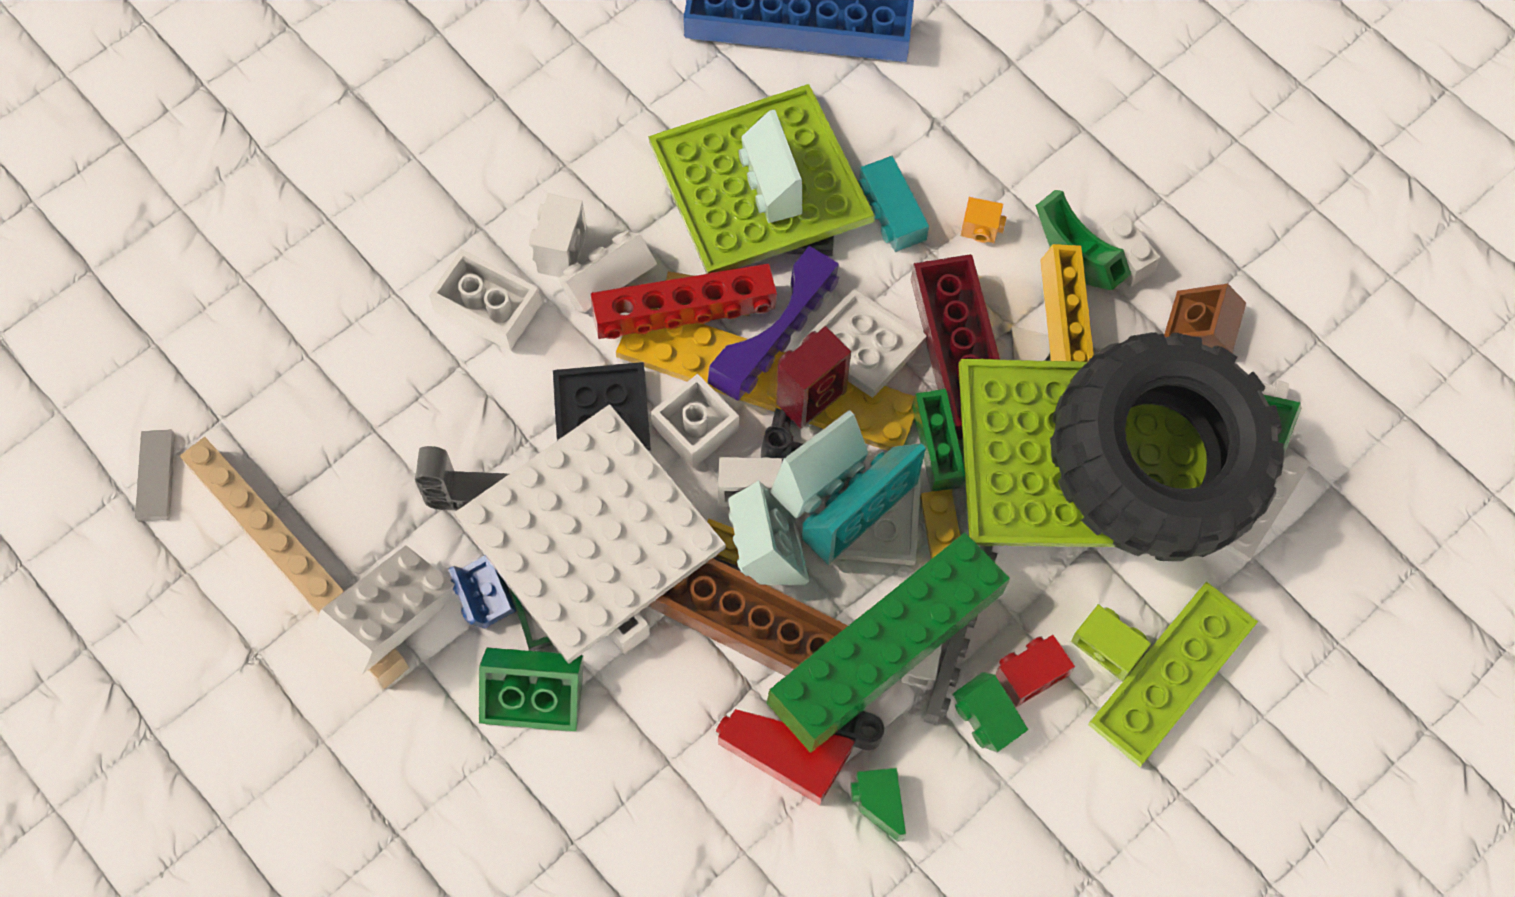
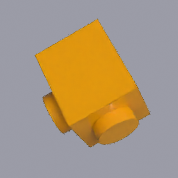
M969 197L960 236L974 239L980 243H995L997 232L1003 233L1007 216L1001 215L1003 203Z

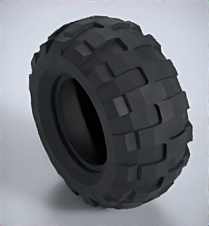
M1150 332L1130 336L1122 343L1109 344L1094 354L1073 376L1068 387L1059 397L1053 415L1055 431L1050 438L1051 457L1055 467H1059L1061 478L1058 480V484L1067 503L1073 502L1084 516L1081 521L1096 535L1103 533L1114 540L1113 545L1116 548L1138 557L1142 554H1150V556H1155V560L1184 561L1195 556L1205 557L1225 548L1251 530L1257 519L1266 513L1276 495L1277 488L1274 487L1276 479L1282 475L1284 444L1278 442V434L1282 429L1276 405L1269 406L1262 393L1266 386L1254 371L1248 374L1235 363L1238 356L1222 346L1217 345L1213 348L1202 344V338L1181 333H1172L1169 337H1165L1164 334ZM1144 404L1164 406L1181 414L1194 426L1203 441L1207 459L1206 473L1200 487L1178 489L1166 486L1149 477L1138 466L1129 451L1126 441V419L1130 408Z

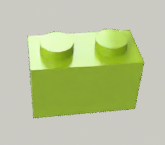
M1097 604L1078 628L1070 641L1121 681L1126 678L1151 645L1146 640L1147 638L1142 631L1135 627L1130 628L1120 620L1119 615L1114 610L1108 607L1103 608L1099 604Z

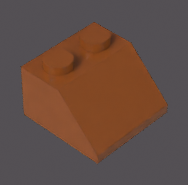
M1228 283L1177 290L1164 336L1169 337L1172 333L1191 335L1202 338V344L1211 348L1217 345L1222 346L1233 353L1247 303Z

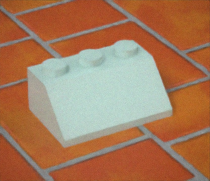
M775 109L770 110L742 136L743 149H739L741 164L743 167L748 166L750 171L747 172L749 186L751 190L756 189L758 193L755 199L759 213H765L768 223L802 214V179Z
M849 410L784 458L770 493L796 519L806 511L809 514L815 511L825 496L829 495L831 497L836 492H839L847 479H852L858 472L864 471L865 466L863 463L868 455V450L855 415Z
M758 480L728 498L730 507L728 516L734 528L735 535L733 536V541L738 549L739 559L737 563L741 572L745 576H751L757 583L763 585H805L809 583L795 517L770 493V490Z

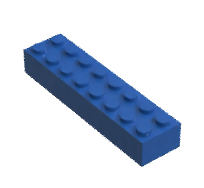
M686 0L683 17L684 38L907 62L914 0Z

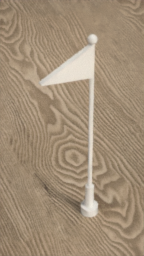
M1007 321L1000 324L999 328L1002 333L1011 332L1013 360L1046 361L1050 355L1048 334L1011 326ZM1093 345V352H1099L1103 349ZM1276 380L1274 385L1263 383L1266 386L1262 392L1264 395L1283 399L1287 398L1288 382Z

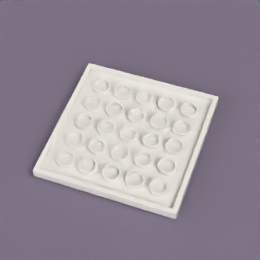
M610 404L454 512L456 519L568 664L725 549V543Z

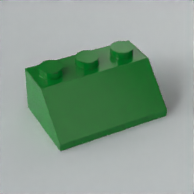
M486 647L479 665V724L576 732L583 685L584 655H580L568 664L561 653Z

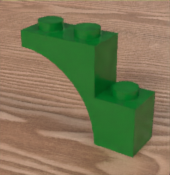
M1054 190L1035 205L1049 247L1052 244L1081 246L1086 285L1113 290L1131 275L1124 249L1112 246L1094 235L1076 216L1065 197L1064 191Z

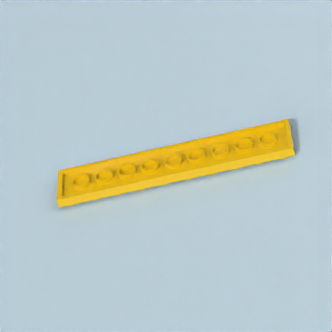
M693 323L682 325L675 329L652 330L646 334L634 333L623 335L615 353L617 358L631 363L644 362V367L686 382L698 374L707 383L709 366L725 346L747 339L705 324ZM779 351L775 355L771 368L766 373L762 371L757 377L758 381L754 389L749 394L745 392L740 398L741 401L775 412L776 408L781 409L776 404L778 361L786 352ZM848 382L846 393L808 424L825 429L850 410L855 415L865 444L889 451L895 446H903L906 443L914 422L912 404L915 396L884 386L872 398ZM708 384L715 392L726 395L725 393L716 389L712 385Z

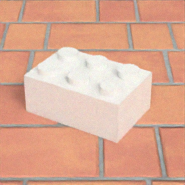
M460 249L428 295L435 313L511 351L542 305L538 287L463 249Z

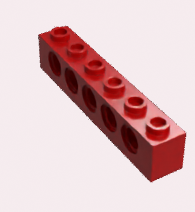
M762 264L592 292L591 308L598 339H616L622 335L646 334L652 330L675 329L682 325L693 323L705 324L711 320L735 319L741 315L753 313L764 314L771 310H776L777 291L770 265Z

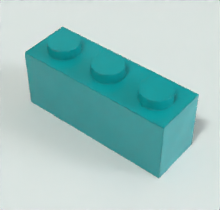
M893 155L862 166L857 181L869 201V205L875 215L874 220L878 219L882 226L881 234L887 244H891L894 252L927 241L929 224Z

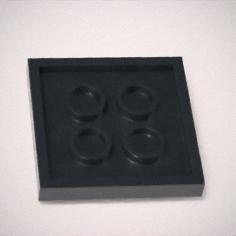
M644 362L552 370L557 441L610 404L645 448L651 451Z

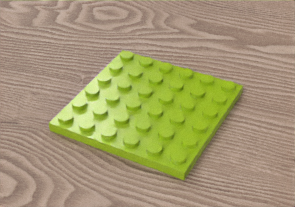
M809 84L648 136L651 149L706 274L738 269L874 222L875 215ZM775 109L802 179V214L768 223L765 213H759L755 199L758 193L756 189L751 190L749 186L747 172L750 171L748 166H742L739 149H743L742 136L768 111Z

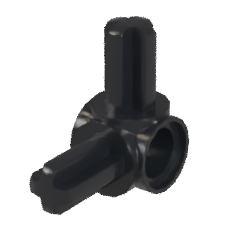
M775 409L772 424L765 430L760 451L761 458H779L783 462L784 458L804 444L793 441L794 436H792L789 430L792 419L782 409Z

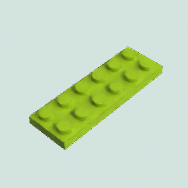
M1206 581L1091 719L1088 726L1137 766L1141 767L1258 621Z

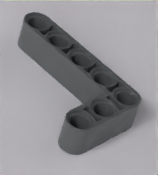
M424 446L419 448L415 482L426 506L438 510L457 511L509 474L454 471L448 452L445 449L435 446Z

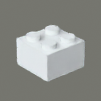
M548 193L545 203H540L538 207L537 221L539 222L537 228L531 230L529 246L533 249L532 261L536 263L537 272L560 278L565 275L563 271L567 267L578 262L587 232L583 200Z
M698 374L651 411L652 427L692 468H695L739 431V415Z

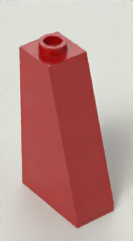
M735 709L730 717L725 715L716 729V732L719 734L718 745L819 806L853 751L855 743L849 738L833 734L813 752H810L783 721Z

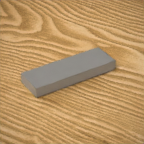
M172 429L141 431L135 518L137 521L170 520L175 433Z

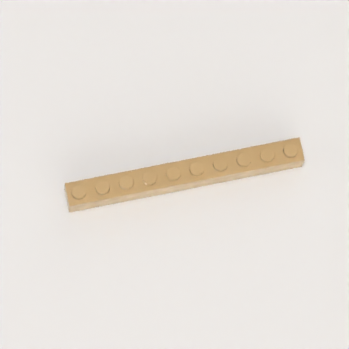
M205 436L180 455V458L194 476L318 615L323 607L344 592ZM394 648L367 671L383 689H386L406 672L409 666L403 656Z

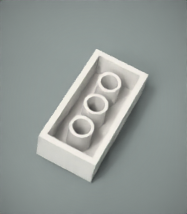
M405 545L323 607L311 634L360 675H363L441 611L455 584Z

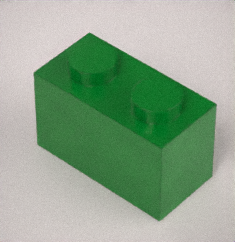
M982 672L952 693L957 702L955 705L956 711L964 721H969L974 729L972 736L982 749L986 748L998 753L1029 730L994 674Z

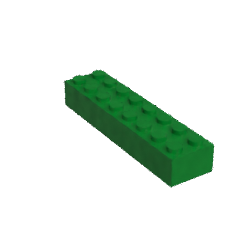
M964 532L772 686L768 692V706L810 752H813L1003 595L1010 577Z

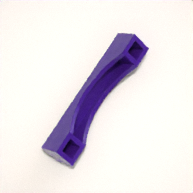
M809 246L793 265L790 281L792 296L789 305L781 317L771 327L757 336L739 343L726 345L710 364L707 383L736 401H739L745 392L751 393L757 384V377L762 371L768 372L774 363L775 355L779 351L784 352L791 341L792 334L795 331L800 332L807 322L809 313L811 311L816 312L821 306L826 292L831 293L835 289L840 279L837 276L839 263Z

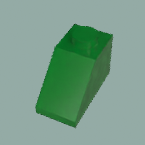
M897 767L857 772L855 782H850L852 803L858 802L859 812L894 840L904 841L906 829Z

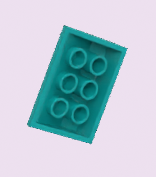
M919 443L895 446L886 454L880 452L870 463L871 467L864 474L858 472L848 483L849 487L843 493L836 492L826 502V508L819 514L814 512L804 521L802 525L804 527L802 540L826 564L830 565L918 484L926 447Z

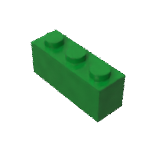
M946 388L915 393L912 409L919 441L926 447L924 464L930 491L961 488L965 479V470Z

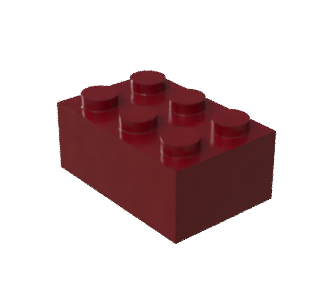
M824 326L818 332L812 331L804 338L801 346L794 351H787L778 361L776 404L800 429L847 391L852 351L827 326Z

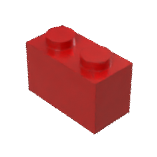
M1054 635L1046 639L1039 636L1026 645L1027 650L1018 655L1012 652L999 661L1000 666L995 675L1015 707L1020 706L1069 677L1074 670V664Z

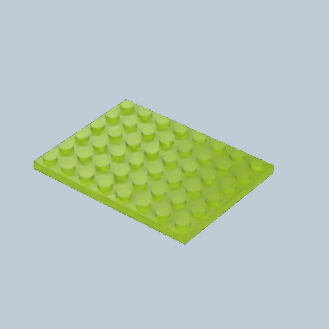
M960 360L959 379L969 537L978 546L1115 547L1113 545L1114 540L1103 533L1096 535L1081 521L1084 516L1073 502L1067 503L1058 484V480L1061 478L1059 467H1055L1051 457L1050 438L1055 431L1053 415L1059 397L1064 393L1073 376L1087 362ZM1144 404L1130 408L1126 419V441L1129 451L1138 466L1149 477L1166 486L1178 489L1200 487L1206 473L1207 459L1203 441L1194 426L1184 416L1164 406Z

